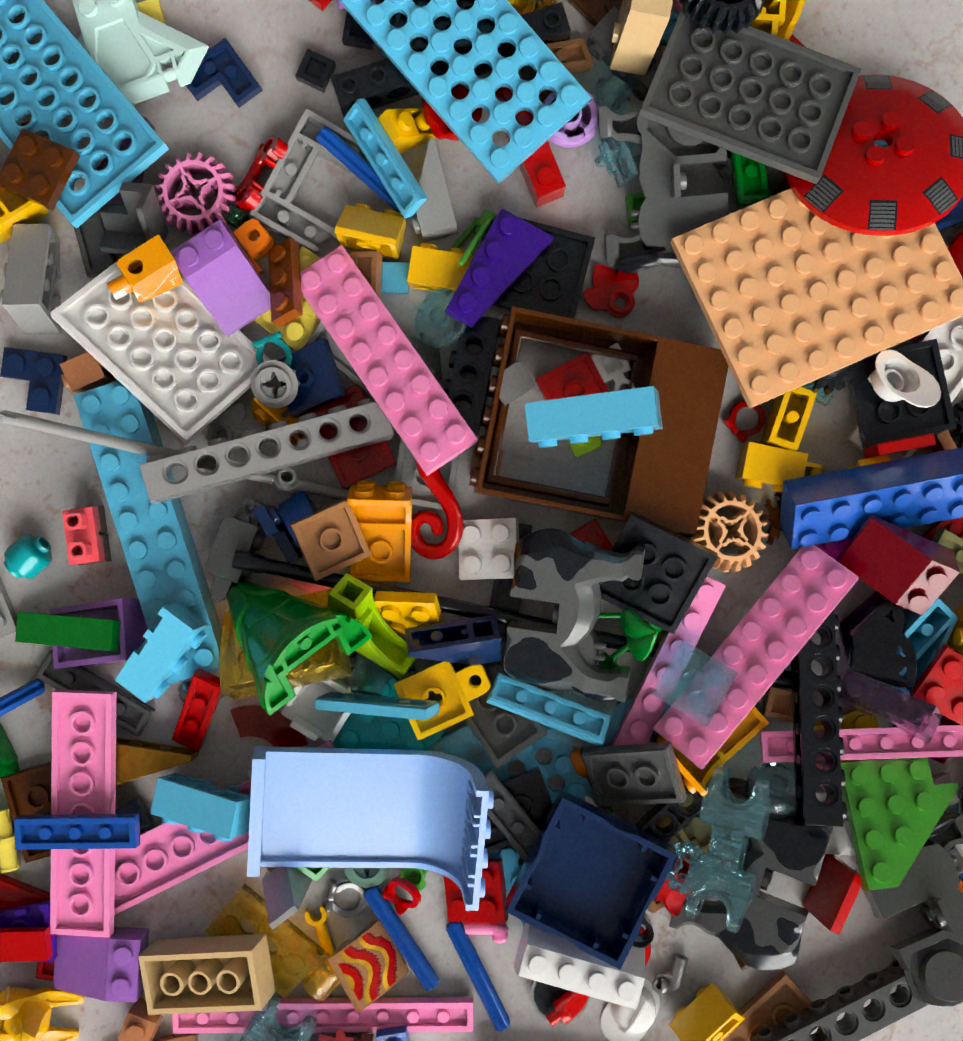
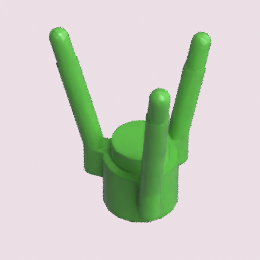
M484 210L479 218L475 217L471 226L453 244L451 248H459L474 232L475 237L458 262L460 266L464 265L479 241L484 240L497 216L496 213Z

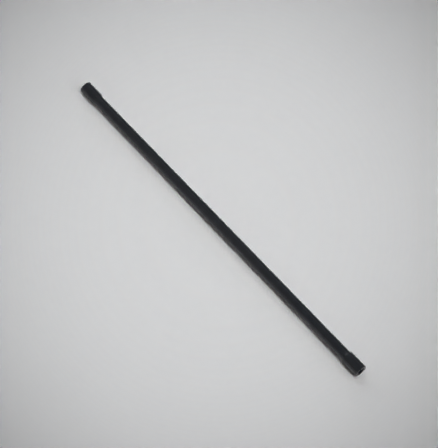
M240 550L235 551L232 568L255 573H267L334 588L344 576L343 574L333 573L315 581L309 568L306 566L274 560L263 555ZM357 578L373 588V597H375L376 591L421 592ZM437 595L441 612L469 618L495 614L497 624L506 626L509 625L512 619L557 625L549 619ZM593 629L597 634L598 641L605 643L607 648L619 650L627 644L625 636ZM654 643L648 657L654 656L659 643ZM693 651L686 665L703 668L712 655ZM784 669L772 685L792 689L791 671Z

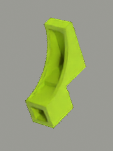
M346 573L328 594L327 608L347 614L361 622L373 637L355 651L402 679L417 658L408 657L406 642L391 629L379 613L373 599V588Z

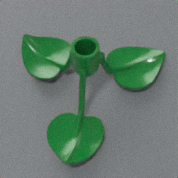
M625 609L622 613H600L598 619L621 618V626L627 638V644L614 652L610 657L606 652L601 653L605 656V660L598 661V665L605 669L620 667L616 663L617 658L627 650H630L636 660H645L652 651L658 633L663 629L641 619L631 609Z

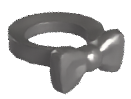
M335 879L330 880L325 902V912L330 913L333 910L338 916L344 918H352L359 915L366 905V900L363 897L364 888L353 884L351 881L337 884ZM346 888H353L359 892L360 901L355 908L345 910L334 901L336 893Z

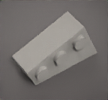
M13 224L11 237L7 241L9 256L8 263L4 264L5 284L4 289L0 292V303L25 334H61V326L52 319L50 313L55 309V306L61 305V296H55V278H60V240L50 224Z

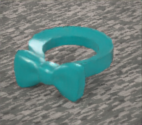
M280 331L252 342V346L257 348L256 361L258 365L264 362L265 344L274 342L283 348L286 354L285 362H287L289 367L291 366L293 359L292 350L287 343L280 339L283 337Z

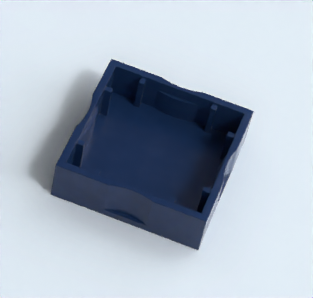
M560 789L506 898V912L544 932L556 934L569 940L580 950L621 970L641 929L645 912L651 902L657 897L677 854L671 844Z

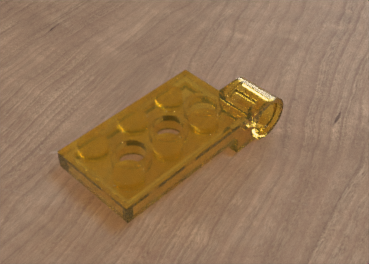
M244 883L205 930L209 936L266 934L267 940L274 941L278 946L277 951H269L275 990L285 999L302 979L308 994L319 1001L326 1000L340 983L327 960L330 954L290 920L286 919L274 930L269 926L265 899L246 883ZM247 920L252 922L255 931H244L241 927V921Z

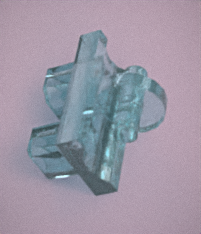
M611 138L601 139L602 144L599 145L601 155L594 160L596 166H606L608 173L614 175L618 187L626 186L633 178L639 175L641 154L632 156L630 148L635 145L634 143L626 141L615 142Z

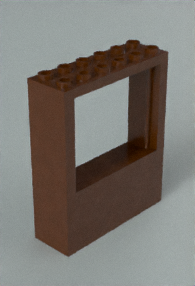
M512 306L509 314H503L500 322L498 337L503 338L502 345L498 344L497 349H495L492 367H496L497 372L496 375H491L486 396L492 398L490 406L486 405L482 414L480 426L486 428L484 436L478 438L475 456H479L480 460L478 467H472L469 485L474 486L473 493L626 523L633 511L676 533L696 535L729 367L721 349ZM522 339L631 361V370L628 376L630 382L626 389H632L633 383L635 388L654 386L658 390L663 429L653 430V434L634 436L633 432L622 433L621 438L616 439L605 497L496 475L509 404L504 406L499 398L504 370L518 361ZM618 343L621 350L609 347Z

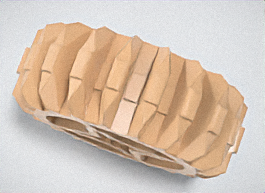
M733 491L726 492L725 496L723 492H717L714 494V497H705L703 500L704 504L701 506L696 535L688 539L718 553V557L711 568L712 570H716L719 567L723 573L729 572L730 569L733 572H738L742 566L744 568L750 567L752 565L751 559L758 560L761 557L757 550H764L767 547L761 542V539L767 538L769 534L762 532L761 527L766 526L768 522L760 521L758 518L762 515L763 511H754L755 501L751 500L745 503L746 495L740 494L736 497ZM720 508H725L736 514L727 519L724 516H718L715 512ZM744 525H745V529H746V536H745V534H744V532H743V526H744ZM708 527L711 529L712 532L711 540L708 534ZM729 545L731 548L736 547L739 552L734 556H727L719 552V549Z

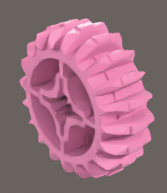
M200 152L196 159H194L191 153H186V161H182L179 157L175 156L176 165L174 167L170 164H165V168L169 171L167 175L163 173L158 174L163 184L155 185V190L160 193L157 198L159 204L162 205L163 216H167L166 222L171 226L176 224V229L179 232L187 229V232L192 236L195 235L197 229L201 232L220 219L227 223L224 215H234V210L229 205L235 204L236 197L232 194L237 191L235 184L231 183L234 179L232 174L226 173V166L223 163L217 164V160L213 156L206 160L204 154ZM206 174L213 178L209 180L207 178L195 180L192 175ZM183 181L182 189L176 193L178 186ZM192 185L199 190L200 196L198 198L201 204L193 198L195 197L193 195L195 191ZM218 191L216 202L210 208V201L214 196L217 195ZM197 208L201 214L190 216L179 211Z

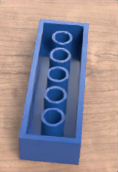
M963 447L783 481L779 525L790 548L809 547L853 538L870 515L901 528L963 517Z

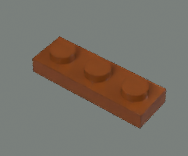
M291 237L268 251L271 322L278 327H282L303 315L299 243Z

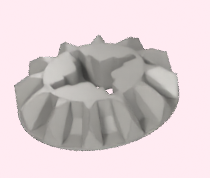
M272 359L262 362L254 369L251 376V388L258 401L265 406L282 408L289 405L298 395L300 382L297 379L296 371L291 369L287 362ZM274 374L277 376L278 381L286 383L278 388V392L275 391L273 385L264 384L274 378Z

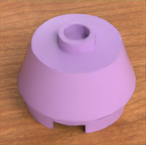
M554 92L544 100L543 104L550 105L556 101ZM590 93L588 94L591 97V102L549 139L552 143L561 147L573 148L585 144L594 136L598 128V107Z

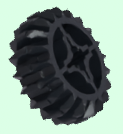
M679 0V3L683 4V13L690 14V23L698 21L700 23V30L704 27L711 28L712 35L717 30H721L725 36L730 30L737 34L742 27L748 28L753 20L759 16L765 0Z

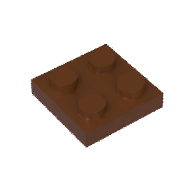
M22 128L0 171V187L54 210L80 155L75 150Z

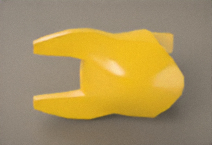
M16 986L6 987L0 991V1041H73L77 1039L79 1029L50 1025L53 1007L83 1004L84 996L54 989L51 986L35 990Z

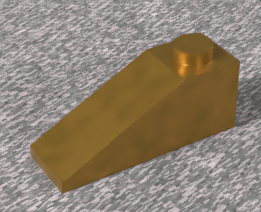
M116 737V785H122L124 782L191 762L198 756L199 752L186 747Z

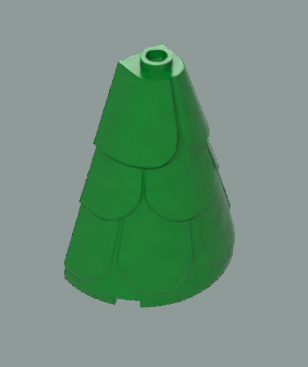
M241 581L233 586L227 595L237 640L243 648L247 667L253 677L260 704L269 716L296 696L286 677L288 672L333 638L336 639L340 649L349 656L373 637L370 631L355 618L320 606L312 601L291 596L286 591Z

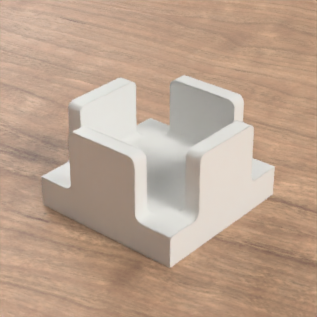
M313 661L293 689L296 696L285 704L286 706L281 714L292 721L290 724L292 728L313 741L321 738L326 742L331 740L333 743L351 713L315 710V699L329 692L362 694L363 691Z

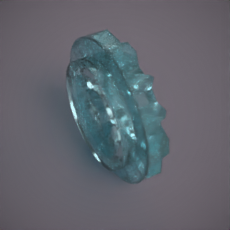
M676 843L672 846L677 857L665 879V883L672 890L681 894L697 893L702 886L707 885V878L711 873L709 858L699 846L693 843ZM682 858L689 864L695 863L694 867L690 869L691 879L684 873H677L683 868Z

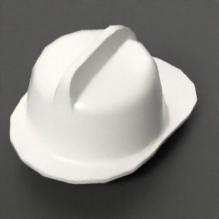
M884 350L877 355L875 361L876 369L869 375L868 380L880 398L889 402L905 400L917 407L924 408L934 406L940 400V386L934 376L894 350Z
M646 979L644 980L637 1010L611 1002L607 1003L600 1020L603 1034L609 1041H640L654 1023L659 1010L660 999L659 994L653 990L651 982Z

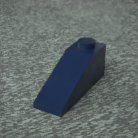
M495 614L404 628L408 657L465 665L502 661L501 637Z

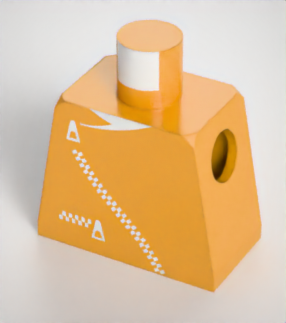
M159 234L118 259L116 264L122 275L106 283L116 300L132 292L138 302H144L184 284L176 261Z

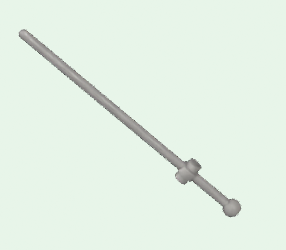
M7 410L0 412L3 415L0 416V421L11 425L146 456L164 454L165 458L178 455L177 450ZM204 458L200 462L199 468L213 471L216 468V461L213 458ZM283 468L276 473L270 472L248 478L249 480L273 485L274 489L281 495H288L297 490L341 501L345 498L347 499L350 491L299 479L297 474L290 468Z

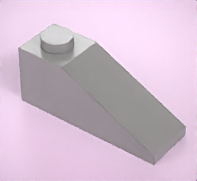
M435 138L429 139L419 183L427 196V200L416 211L417 216L411 217L415 234H422L423 242L458 234L457 223Z
M266 867L268 870L262 878L268 922L273 930L299 910L312 882L310 877L295 867Z

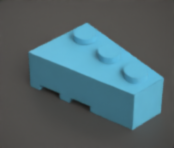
M180 602L162 606L158 612V615L162 618L154 629H147L143 636L146 638L138 650L133 651L115 679L116 682L144 703L153 698L159 699L170 686L167 682L173 672L178 674L189 660L185 657L192 647L197 649L207 636L204 630L209 624Z

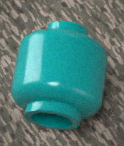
M22 535L6 549L4 565L9 573L16 578H34L50 565L52 561L51 545L41 536Z

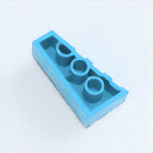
M654 386L525 403L529 442L538 443L539 448L558 446V440L569 439L570 444L589 442V437L601 436L602 440L621 438L622 433L633 432L634 436L653 434V430L663 429L659 392Z

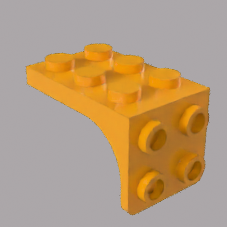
M368 480L358 481L357 485H351L347 496V505H351L371 552V556L350 565L351 576L379 582H410L413 486H406L405 482L400 481L388 482L387 486L375 485L374 481Z
M754 706L702 770L672 745L681 778L686 788L692 794L698 791L704 797L708 793L706 785L711 776L769 724L767 719ZM661 735L656 738L657 743L668 742Z

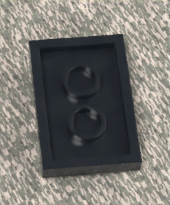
M539 766L501 780L541 829L553 802ZM491 819L490 839H485L484 844L488 854L512 845Z

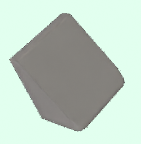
M517 361L504 370L499 396L504 406L535 387V382L521 361Z

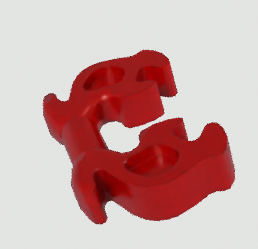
M272 135L265 144H260L245 178L233 194L236 197V206L246 212L251 209L254 210L262 199V195L259 193L264 187L257 183V180L266 165L274 168L277 165V159L284 158L288 149L287 143Z

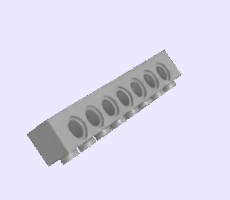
M372 397L357 402V407L347 409L346 405L331 408L328 410L329 414L317 417L316 413L301 416L298 418L299 422L287 425L286 421L277 422L269 425V430L257 433L256 429L247 430L239 433L238 439L227 441L226 437L217 438L209 441L208 447L197 450L196 446L184 447L177 450L178 455L165 458L164 454L150 456L146 458L147 463L139 466L149 501L154 505L390 440L394 432L391 423ZM353 418H361L365 422L366 428L363 431H354L350 427L349 421ZM329 425L335 428L337 435L335 438L327 440L320 435L319 430L323 426ZM297 433L303 434L308 442L304 447L296 448L289 441L291 436ZM270 441L275 443L278 448L277 452L272 456L263 455L259 449L264 442ZM240 449L247 453V459L244 463L234 464L229 460L230 454L234 450ZM204 458H213L216 461V468L212 472L204 473L199 470V464ZM174 466L185 468V476L180 481H171L168 477L170 469Z

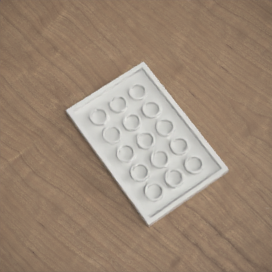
M115 262L50 312L51 317L176 436L187 444L251 388V376L254 369L258 366L256 361L257 348L252 346V342L240 330L227 337L182 276L184 284L144 302H138L132 292L116 300L106 285L107 282L122 275ZM263 353V360H264V362L270 360V359Z

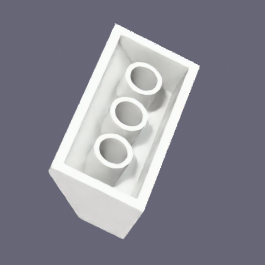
M525 922L513 967L520 977L637 1010L645 980V948L632 946L621 970L580 950L569 940L556 934L544 932Z

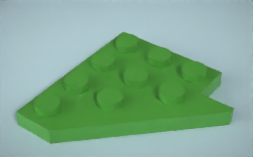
M928 758L876 759L841 763V769H844L846 778L845 786L842 788V795L847 807V818L863 891L899 887L959 789V783L934 785Z

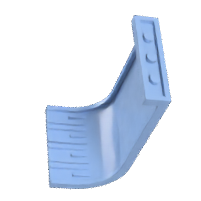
M254 746L247 877H260V867L424 869L451 879L461 890L465 910L478 911L479 898H484L485 879L481 877L482 868H487L488 850L484 848L485 839H490L491 822L490 819H487V811L493 808V790L488 789L483 773L475 765L462 758L441 752L400 749Z

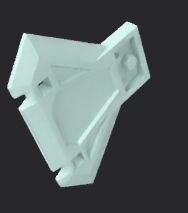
M72 0L81 29V34L78 38L79 43L132 105L170 92L168 82L178 79L181 87L191 84L209 48L208 45L140 12L136 0ZM168 64H173V67H170L168 69L164 68V66ZM78 75L69 77L66 86L74 85ZM55 95L49 96L45 106L53 103ZM96 96L87 98L84 102V107L92 106ZM72 116L65 117L72 121Z

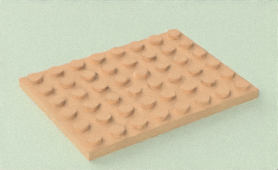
M792 188L674 237L670 242L749 409L963 316V278L935 223L914 232L894 236H872L853 233L831 225L819 218L798 199Z

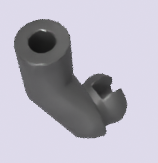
M674 954L671 968L658 974L652 982L653 990L657 994H667L681 987L688 958L682 954Z

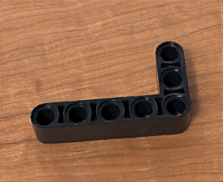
M684 785L686 794L693 796L691 805L682 807L678 803L656 804L634 826L668 842L700 812L702 806L701 798L697 792L692 794ZM662 815L670 816L671 822L666 827H658L656 825L658 817ZM646 913L642 920V924L646 926V929L643 933L637 935L632 945L637 948L647 947L654 938L651 920Z

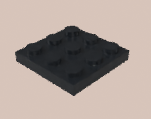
M523 219L553 236L554 239L492 306L511 310L512 306L574 319L595 237Z
M937 339L890 349L901 353L934 376L941 389L940 400L934 406L928 408L917 407L905 400L889 402L880 398L868 380L869 375L876 369L875 361L879 353L856 362V365L848 370L854 375V378L848 381L863 448L876 443L957 428Z
M632 511L611 551L626 553L638 545L645 546L642 577L640 581L628 578L623 582L612 580L599 583L601 599L623 610L631 609L641 619L674 635L715 563L718 553Z

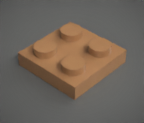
M346 498L289 524L315 581L371 556L351 505H347Z

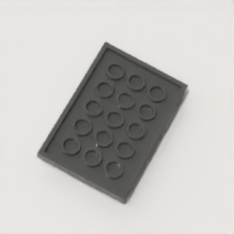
M682 6L639 116L817 184L822 176L861 68L752 26L748 28L742 27L737 34L730 30L725 36L721 30H717L712 35L711 28L704 27L700 30V23L698 21L690 23V14L683 13Z

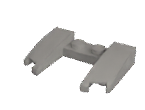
M306 108L287 143L288 149L284 158L278 159L277 165L274 167L264 189L260 193L262 195L260 203L254 210H251L249 216L250 219H257L261 225L287 239L291 237L300 246L318 253L320 250L317 246L331 236L335 241L337 240L334 233L335 228L296 207L292 202L317 156L349 172L351 171L316 140V135L324 126H327L365 161L366 156L350 133Z

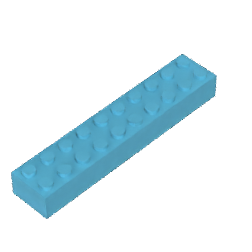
M119 381L74 395L84 429L163 447L153 413ZM89 443L148 629H154L162 618L158 615L162 606L178 602L209 624L204 630L207 634L204 641L197 649L193 647L185 656L189 659L186 665L178 674L173 672L167 682L173 684L191 678L198 668L210 672L232 663V659L212 597H210L209 587L180 497L153 505L149 501L139 466L147 463L146 458L150 456ZM170 469L169 474H168V477H169V479H170L171 481H174V478H173V475H172V472H171V469Z

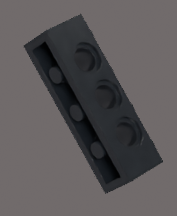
M482 316L472 328L462 322H457L454 340H459L457 351H451L448 368L453 369L452 379L445 380L443 389L453 404L460 400L470 404L471 407L468 410L459 411V413L477 439L501 319ZM470 344H476L482 350L479 353L472 354L466 350V347ZM465 372H470L476 376V379L472 382H464L460 376Z

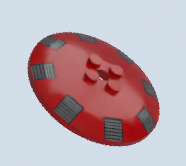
M859 75L818 183L814 184L788 173H785V176L798 199L811 212L831 225L853 233L872 236H894L914 232L939 221L963 197V117L943 96L920 83L890 75ZM874 141H885L889 147L883 148L875 145Z

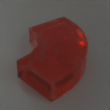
M243 705L230 710L240 738L249 736L263 738L273 747H302L308 744L306 736L290 726L292 721L283 716L279 710L270 716L261 705Z

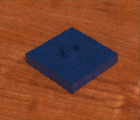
M322 338L292 353L293 359L290 368L296 371L297 379L300 382L298 395L287 405L292 418L303 416L346 395L327 339ZM286 356L277 361L285 362ZM280 381L281 386L286 384Z

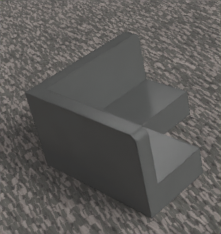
M123 182L119 191L124 205L105 204L99 211L106 229L99 245L101 251L128 254L158 234L163 242H165L169 231L153 184Z

